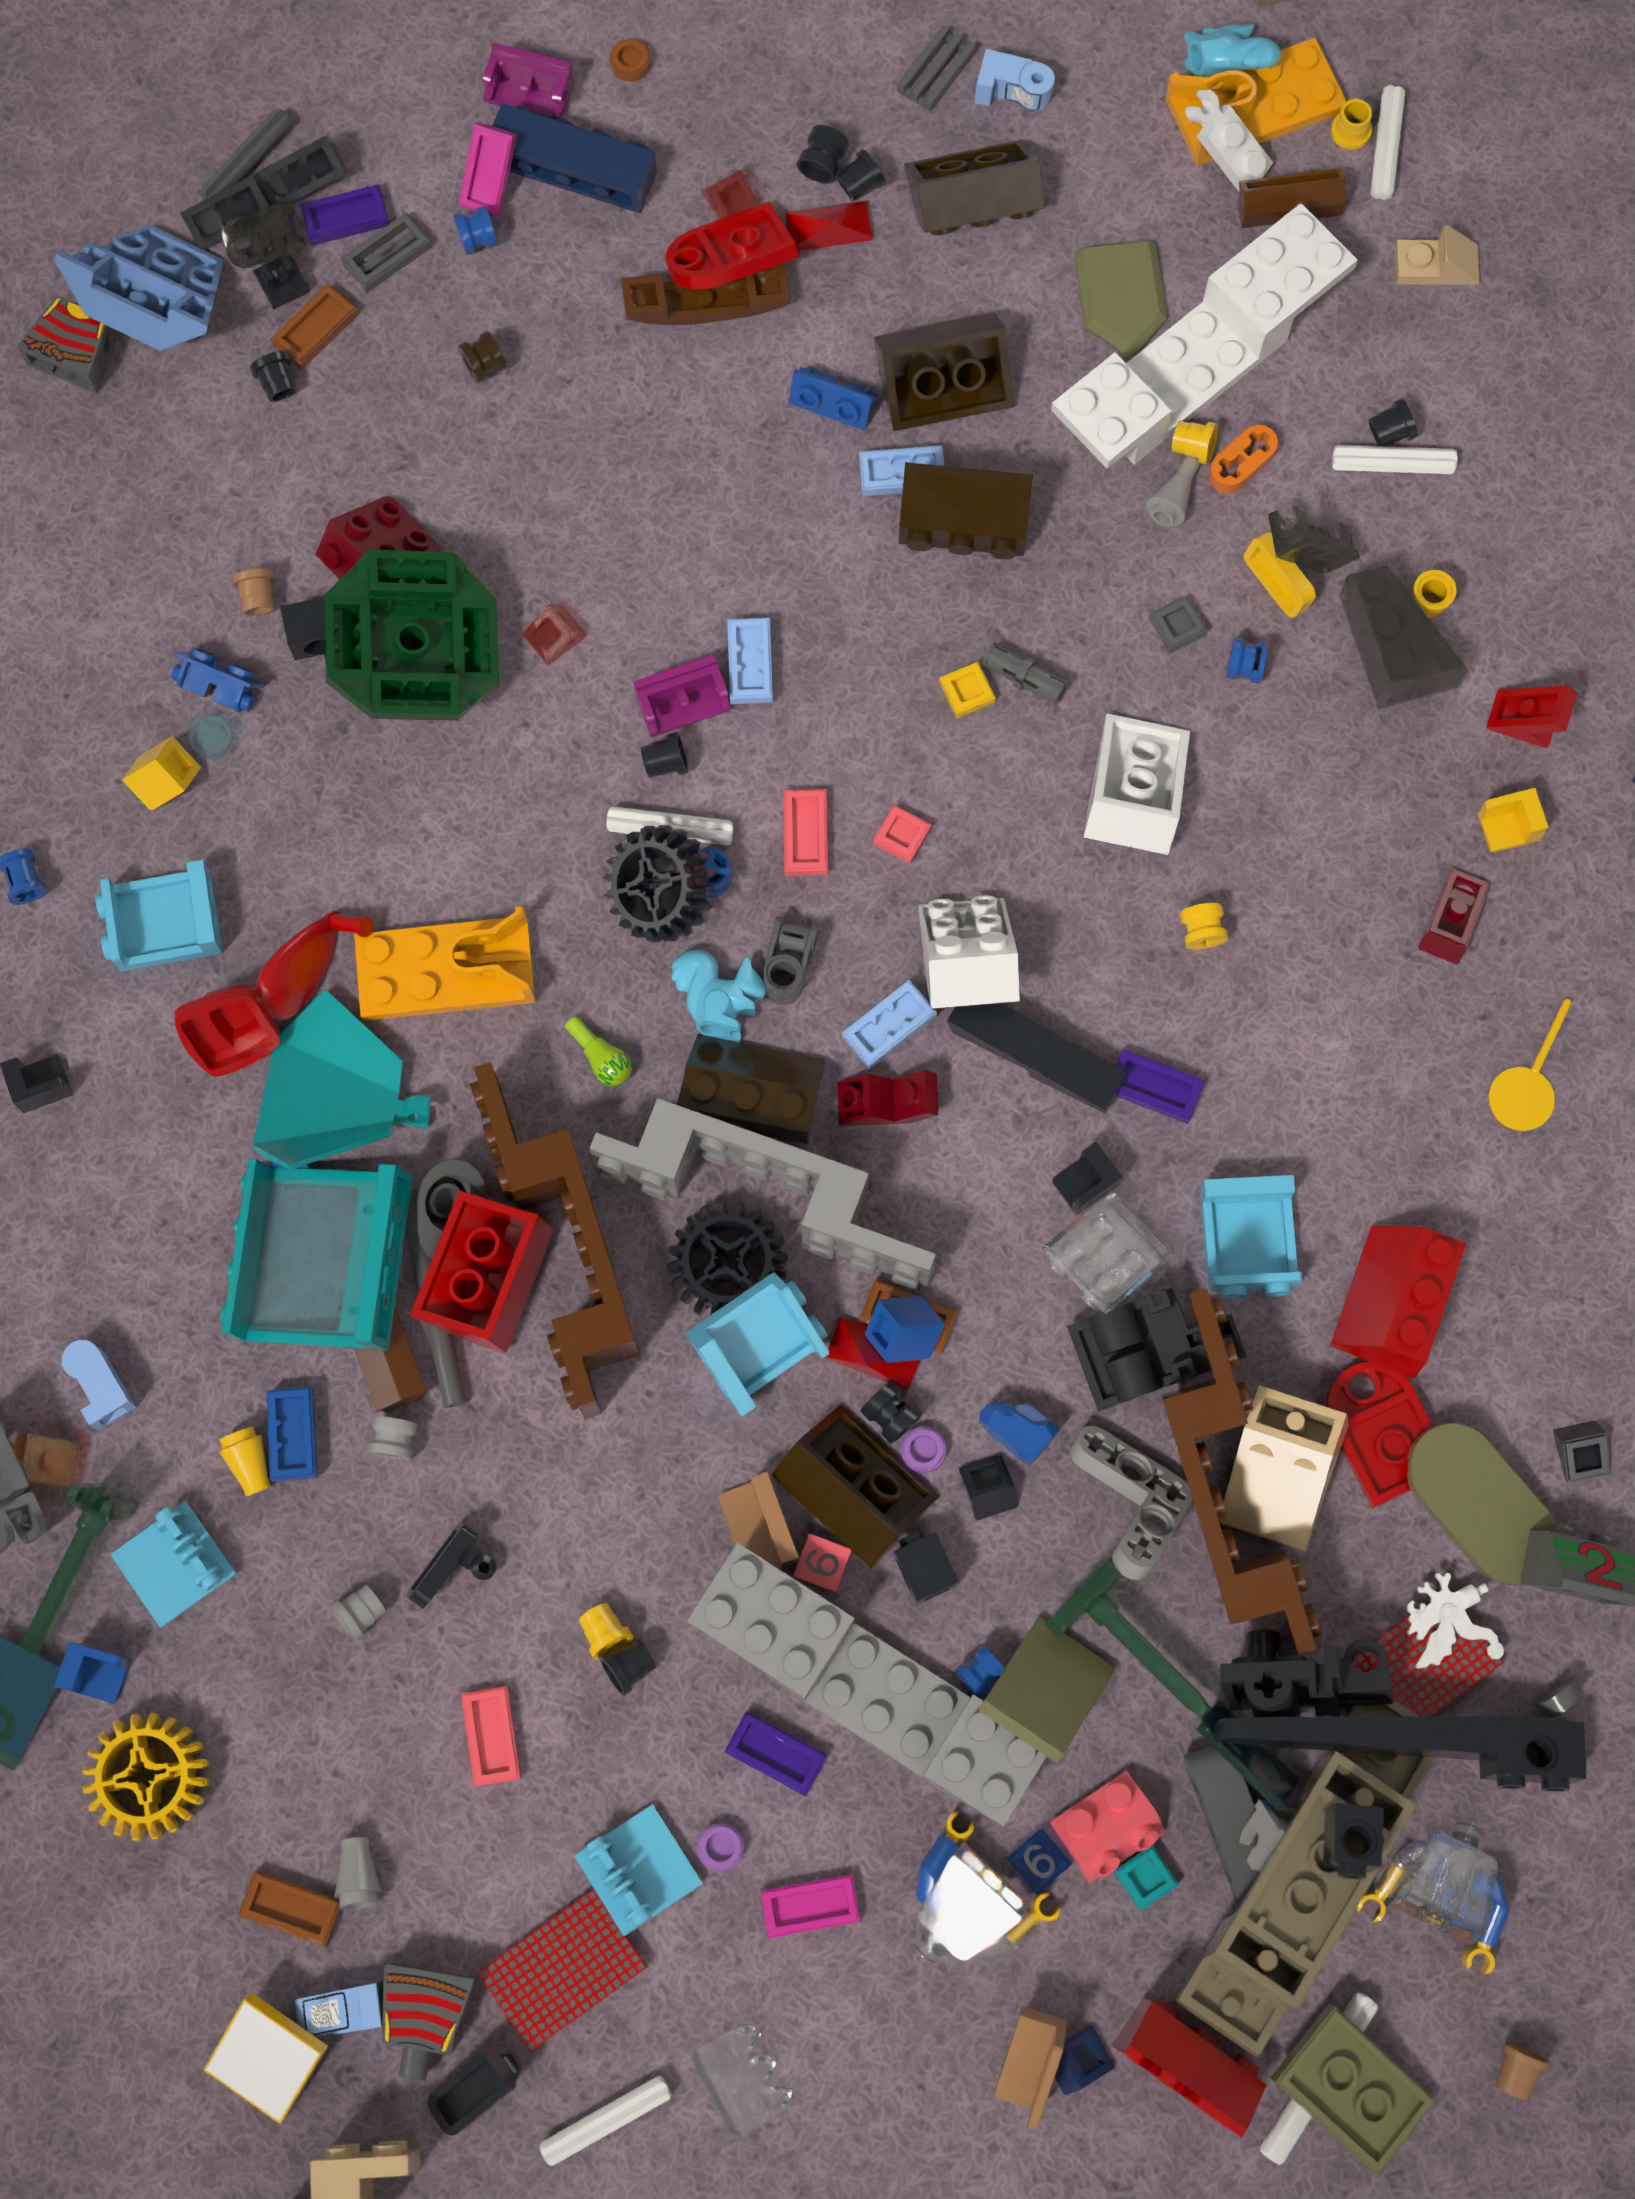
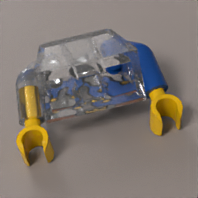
M954 1812L948 1817L945 1826L946 1835L937 1838L921 1862L916 1896L922 1905L916 1917L928 1930L916 1942V1948L925 1959L932 1963L938 1962L948 1949L964 1962L974 1955L981 1959H989L1011 1954L1039 1930L1038 1924L1040 1922L1053 1921L1059 1917L1061 1908L1057 1907L1049 1916H1044L1039 1909V1905L1042 1899L1046 1898L1049 1893L1034 1896L1029 1904L968 1845L963 1843L971 1837L974 1822L970 1824L967 1832L963 1834L955 1832L952 1828V1822L955 1821L959 1812ZM957 1843H963L958 1849Z
M1460 1821L1456 1823L1452 1836L1443 1832H1436L1429 1841L1417 1839L1392 1855L1374 1882L1376 1889L1374 1892L1364 1894L1357 1906V1911L1361 1910L1365 1901L1369 1899L1376 1900L1380 1904V1910L1374 1916L1372 1922H1378L1384 1917L1386 1912L1384 1901L1387 1897H1393L1390 1906L1469 1944L1462 1952V1962L1467 1969L1471 1967L1472 1959L1476 1954L1484 1953L1485 1960L1482 1964L1481 1972L1488 1974L1495 1967L1494 1956L1491 1954L1490 1949L1491 1946H1497L1509 1914V1906L1502 1880L1497 1876V1860L1477 1849L1483 1834L1481 1829L1472 1823Z

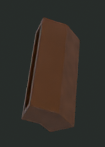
M1340 168L1239 181L1237 207L1241 228L1275 224L1300 203L1316 219L1341 216L1346 204V177Z
M343 1306L339 1308V1310H340V1312H341V1315H342ZM395 1307L389 1351L354 1349L376 1411L389 1412L405 1404L422 1399L427 1393Z

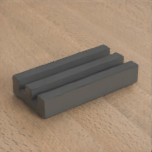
M945 25L941 26L897 84V92L930 112L976 53V44L971 41L966 44L963 42V36L958 33L953 36L949 33L950 28ZM946 43V47L913 89L910 88L942 45ZM956 50L961 52L928 96H923V92Z
M405 212L341 257L342 265L351 272L352 277L361 284L362 289L368 293L431 249L432 244L430 239L408 213ZM408 228L410 232L393 244L389 243L378 251L379 254L359 267L357 263Z

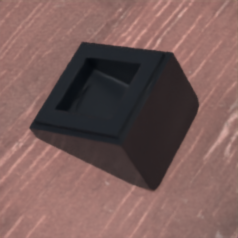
M1590 1421L1553 1429L1554 1439L1567 1483L1611 1474L1607 1434L1598 1422Z
M1001 1454L959 1468L976 1520L1018 1507L1015 1487Z

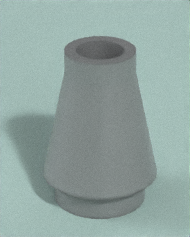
M355 1837L342 1840L334 1896L339 1899L340 1909L358 1910L378 1905L377 1895L381 1893V1888L369 1849V1839L366 1837Z

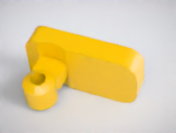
M1265 532L1254 538L1244 553L1245 563L1288 617L1294 618L1307 611L1316 597L1314 587L1293 561L1305 546L1304 539L1298 533L1288 532L1281 540L1275 541L1272 533Z

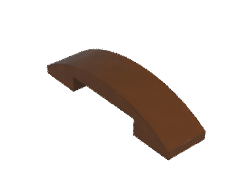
M784 263L725 285L704 290L687 289L677 285L674 281L663 282L662 274L621 278L626 319L641 323L696 325L751 317L790 304Z

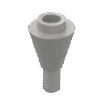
M1186 456L1177 473L1146 502V509L1157 524L1168 527L1178 526L1184 522L1191 481L1200 466L1197 458Z

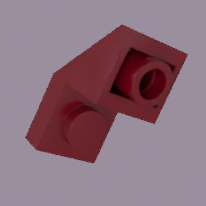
M923 1070L895 1079L866 1074L837 1083L840 1126L909 1124L939 1116L936 1072Z

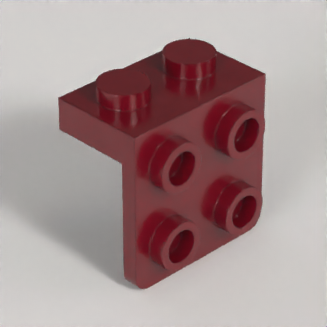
M384 496L330 519L316 556L340 580L355 566L356 562L367 550L441 552V547L394 498Z

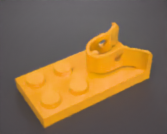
M1316 38L1280 50V61L1272 68L1229 70L1210 77L1179 75L1177 71L1169 77L1165 99L1197 166L1214 160L1196 137L1203 127L1200 123L1191 122L1185 114V109L1190 106H1198L1202 110V101L1196 95L1198 90H1212L1218 97L1219 105H1230L1259 144L1335 117L1340 113L1347 101Z
M515 907V912L507 918L372 932L366 938L354 934L360 1016L362 1021L536 1003L529 922L524 907Z

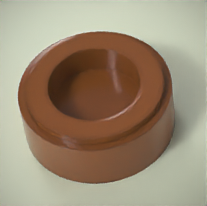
M626 39L618 42L610 52V65L613 74L618 79L626 82H635L644 78L651 66L650 53L646 45L635 39Z

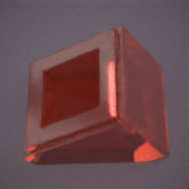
M741 170L734 171L700 190L718 219L758 205Z
M548 604L522 635L546 664L550 665L584 640L587 633L564 606Z

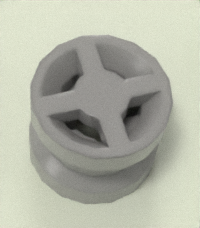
M373 1417L372 1427L375 1430L374 1440L368 1444L367 1454L386 1459L411 1461L413 1451L410 1448V1440L417 1433L418 1424L391 1417Z

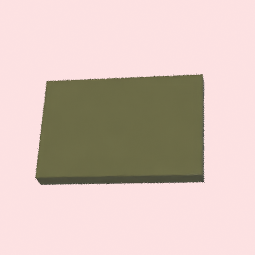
M1038 1616L982 1703L979 1711L1058 1764L1114 1672L1115 1667Z
M1331 2004L1325 2008L1270 2077L1277 2086L1377 2176L1437 2101L1342 2012Z

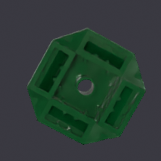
M367 550L356 562L355 566L324 596L325 683L371 719L458 721L496 689L500 681L497 601L483 584L466 569L467 566L455 552ZM403 639H413L420 644L421 648L418 650H408L402 646L400 641Z

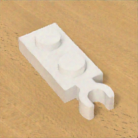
M1198 90L1196 95L1202 101V110L1198 106H1190L1185 109L1187 118L1193 123H1200L1203 127L1196 136L1238 191L1239 181L1262 179L1273 164L1272 160L1230 105H1219L1218 97L1212 90Z

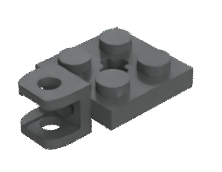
M0 1420V1553H3L15 1541L12 1524L18 1536L25 1544L35 1542L46 1531L47 1526L33 1491L22 1494L29 1487L26 1470L23 1463L16 1458L8 1441L7 1429Z

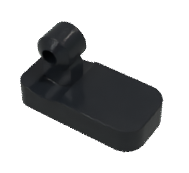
M459 1522L413 1583L406 1597L423 1609L431 1601L458 1563L465 1569L470 1570L471 1574L480 1580L490 1579L495 1574L496 1563L492 1557L482 1554L478 1548L472 1545L478 1534L462 1522ZM482 1562H486V1570L480 1572L479 1565Z
M489 2048L476 2055L429 2095V2111L444 2133L451 2136L456 2135L471 2126L505 2096L511 2093L516 2087V2080L519 2078L522 2069L512 2054L500 2055L495 2049Z

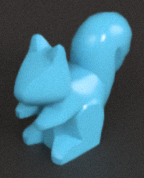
M1253 24L1224 25L1218 29L1204 28L1203 35L1192 31L1184 33V39L1188 45V58L1184 60V66L1191 73L1199 77H1210L1229 70L1272 68L1280 61L1281 51L1278 45L1270 39L1263 37L1249 38L1254 29Z
M699 949L683 952L672 964L671 980L676 982V987L679 991L687 992V1008L696 1022V1029L705 1036L740 1042L741 1024L736 1020L737 1016L755 1017L756 1011L754 1009L756 1004L753 1001L760 1000L766 995L764 982L752 968L750 958L746 957L743 960L734 980L719 979L718 962L709 952Z

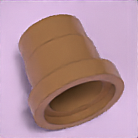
M256 568L243 570L232 575L233 586L238 588L244 615L254 616L271 613L275 610L272 583L275 582L274 570Z
M1505 2042L1502 2049L1505 2058L1499 2070L1500 2074L1495 2086L1516 2098L1529 2101L1541 2072L1548 2071L1550 2061L1522 2046Z

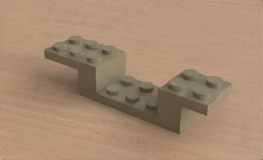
M1394 1699V1704L1352 1706L1346 1717L1419 1716ZM1325 1750L1295 1802L1300 1804L1299 1809L1237 1912L1222 1921L1175 2002L1253 2056H1260L1283 2015L1298 2009L1379 1870L1377 1869L1371 1873L1367 1872L1366 1879H1346L1337 1876V1869L1323 1868L1325 1809L1335 1803L1384 1808L1383 1864L1417 1806L1410 1799L1434 1757ZM1345 1831L1343 1842L1346 1849L1352 1854L1360 1855L1363 1848L1361 1838L1353 1831Z

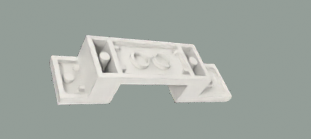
M1300 203L1208 277L1204 299L1201 304L1127 363L1116 353H1113L1053 401L1051 411L1107 469L1124 455L1135 465L1171 436L1179 421L1188 422L1287 342L1294 317L1353 271L1358 260Z

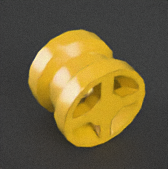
M1197 904L1180 912L1181 923L1187 928V934L1184 938L1187 949L1212 948L1228 941L1227 930L1221 924V918L1224 915L1221 904Z

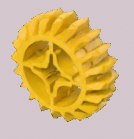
M150 1713L145 1726L142 1716L140 1714H133L130 1718V1730L123 1721L117 1720L113 1723V1729L117 1737L114 1738L110 1734L102 1732L98 1738L106 1746L103 1751L94 1748L89 1749L88 1755L91 1758L97 1759L98 1762L96 1767H83L82 1773L87 1776H95V1783L83 1786L82 1790L84 1794H98V1798L91 1801L88 1805L91 1812L106 1808L99 1820L102 1826L107 1827L117 1819L114 1827L115 1835L124 1836L131 1827L132 1840L141 1841L147 1828L151 1839H161L162 1823L170 1833H176L179 1831L176 1815L185 1821H191L194 1818L192 1811L186 1807L187 1803L203 1804L205 1799L201 1795L194 1794L195 1785L207 1787L210 1780L204 1777H196V1770L209 1767V1761L207 1759H193V1756L201 1752L204 1746L199 1741L192 1742L186 1746L185 1744L191 1738L193 1731L189 1727H184L175 1734L178 1725L177 1719L169 1717L161 1727L160 1714ZM147 1738H158L167 1743L175 1752L179 1762L160 1764L155 1759L153 1749L149 1748ZM133 1743L134 1749L130 1750L129 1766L123 1772L112 1777V1770L118 1756L126 1747ZM143 1766L146 1769L165 1772L155 1775L154 1781L148 1780L151 1784L149 1788L146 1784L127 1781L137 1778L138 1772L144 1773L141 1770ZM181 1776L179 1788L174 1798L159 1811L158 1804L162 1803L161 1791L163 1786L168 1781ZM133 1790L138 1798V1803L144 1806L145 1816H137L124 1809L117 1801L113 1791Z

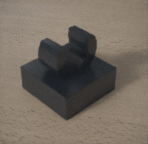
M290 252L253 270L255 278L273 310L310 293L308 285Z

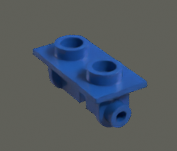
M809 366L807 369L800 367L799 370H794L788 403L866 430L870 410H874L878 400V394L872 393L871 387H863L846 380L842 385L836 384L837 377L815 370L812 366Z
M192 647L190 652H174L173 656L183 660L182 665L177 664L171 674V679L177 681L178 687L202 697H207L211 684L217 685L212 701L231 708L238 713L242 710L249 712L255 702V696L250 695L252 688H264L265 686L264 683L252 679L254 672L250 669L230 663L229 668L215 663L216 656L205 650Z

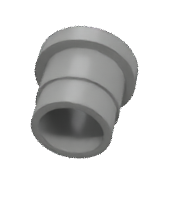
M367 1585L363 1586L356 1593H352L342 1602L336 1600L329 1605L338 1623L354 1642L363 1638L362 1632L386 1613L380 1600Z

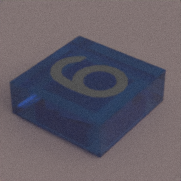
M1042 1828L1006 1858L1035 1895H1038L1072 1865Z

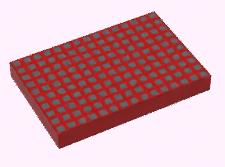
M1428 1600L1424 1604L1427 1606L1428 1604H1430V1600ZM1409 1615L1375 1640V1642L1382 1646L1386 1654L1393 1699L1419 1717L1434 1716L1504 1663L1501 1658L1491 1659L1486 1648L1490 1643L1487 1640H1468L1461 1638L1455 1632L1456 1642L1451 1645L1452 1654L1444 1656L1438 1666L1429 1664L1426 1668L1416 1669L1415 1664L1426 1647L1429 1634L1437 1630L1439 1623L1430 1627L1423 1640H1417L1416 1632L1410 1635L1407 1633L1411 1625L1408 1620ZM1468 1615L1471 1623L1473 1625H1476L1474 1621L1471 1619V1617ZM1361 1652L1355 1656L1352 1665L1360 1672H1371L1378 1666L1379 1658L1372 1652Z
M593 1889L477 1973L529 2052H532L645 1970L647 1965L628 1937L622 1935L595 1889Z

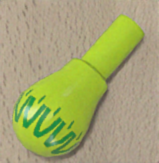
M578 1016L571 1018L566 1023L565 1029L584 1048V1054L600 1083L605 1086L616 1087L623 1085L630 1078L632 1062L624 1051L607 1043L601 1037L597 1038Z

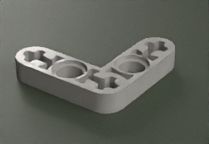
M1097 1426L1083 1427L1070 1446V1457L1073 1462L1087 1473L1140 1505L1139 1510L1116 1546L1112 1560L1117 1571L1123 1576L1133 1580L1143 1579L1151 1572L1192 1503L1193 1499L1189 1485L1173 1472L1106 1430ZM1089 1445L1092 1446V1447H1094L1097 1451H1096V1452L1091 1451V1450L1088 1448ZM1110 1457L1115 1460L1113 1464L1108 1462ZM1129 1466L1135 1469L1141 1476V1480L1128 1478L1123 1473L1121 1467ZM1150 1482L1154 1484L1152 1489L1147 1487ZM1166 1495H1171L1174 1500H1169ZM1150 1519L1157 1522L1162 1528L1163 1533L1155 1534L1145 1527L1143 1520ZM1137 1544L1145 1548L1139 1560L1131 1556Z

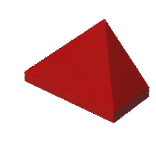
M866 201L785 212L788 232L796 244L797 251L871 241L873 239Z
M840 1317L828 1348L830 1354L825 1359L888 1383L893 1381L897 1386L909 1390L920 1360L886 1363L865 1336L868 1326Z

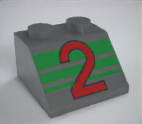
M1549 1523L1548 1531L1530 1530L1520 1584L1596 1603L1635 1607L1634 1551L1618 1548V1539L1599 1534H1590V1539L1586 1540L1575 1537L1577 1529Z

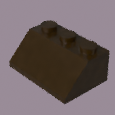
M1023 140L904 163L918 223L925 233L930 232L931 235L949 234L955 230L954 227L970 224L971 227H985L993 224L995 218L1010 216L1012 219H1024L1033 216L1035 210L1045 208L1040 162Z
M995 312L874 337L879 376L893 432L1015 407L1005 327Z
M905 462L898 544L906 545L915 551H927L931 547L943 548L957 555H969L973 551L990 553L991 556L998 559H1012L1015 556H1024L1033 475Z
M697 1034L686 1063L677 1105L763 1136L808 1145L826 1060Z
M841 1404L800 1438L771 1474L789 1494L793 1495L821 1524L834 1533L870 1568L878 1563L940 1497L935 1490Z

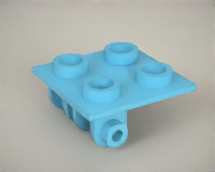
M186 1500L174 1509L168 1506L161 1510L155 1516L156 1522L110 1554L160 1628L166 1626L237 1574Z
M653 1804L605 1836L596 1838L586 1845L585 1849L574 1855L623 1936H626L703 1884Z

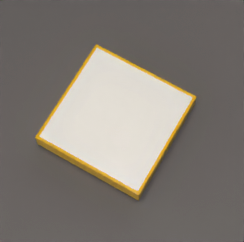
M251 1992L241 2003L205 2066L204 2071L281 2124L293 2108L328 2045Z

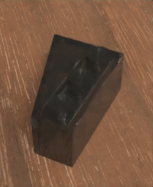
M1388 565L1346 576L1339 597L1378 709L1460 687L1468 671L1467 667Z

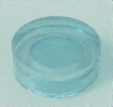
M209 715L201 717L193 723L189 731V742L194 752L200 758L215 761L222 759L231 751L234 744V736L225 720L218 716Z

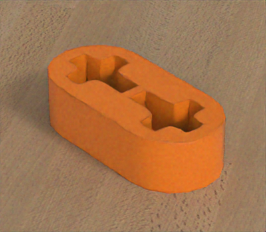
M1252 425L1214 458L1210 468L1209 480L1214 489L1226 494L1235 493L1262 471L1275 456L1278 446L1275 432L1265 425ZM1262 440L1266 442L1264 451L1257 449L1250 456L1247 455L1252 441L1255 443H1259ZM1237 462L1240 464L1235 478L1231 475L1226 478L1220 476L1222 466L1228 470Z

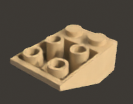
M1259 1385L1252 1404L1254 1411L1249 1412L1248 1424H1245L1223 1502L1227 1516L1221 1517L1218 1520L1222 1525L1306 1553L1348 1428L1347 1414Z

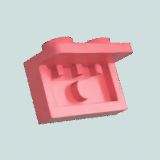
M1127 1770L1050 1821L1053 1830L1078 1864L1088 1883L1093 1882L1099 1877L1110 1875L1118 1868L1122 1861L1137 1851H1144L1150 1848L1157 1841L1158 1837L1165 1832L1157 1811Z

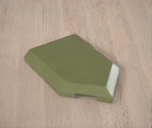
M1151 241L1083 247L1075 252L1074 258L1085 330L1099 339L1101 337L1119 350L1118 353L1130 361L1142 351V347L1167 321L1156 244Z

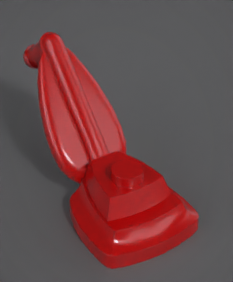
M331 911L323 918L306 926L284 943L260 971L257 984H242L217 989L206 993L204 997L178 1007L174 1011L175 1027L187 1053L205 1072L213 1077H220L238 1071L268 1055L280 1043V1033L276 1020H287L295 1016L315 993L324 977L333 956L336 944V931L353 933L366 938L373 931L372 919L368 916L356 917Z

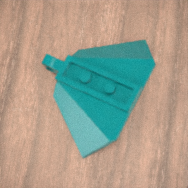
M325 989L280 1034V1043L273 1050L253 1140V1149L264 1158L291 1170L390 1137L394 1133L395 1124L428 1129L431 1097L414 1095L405 1100H399L403 1061Z

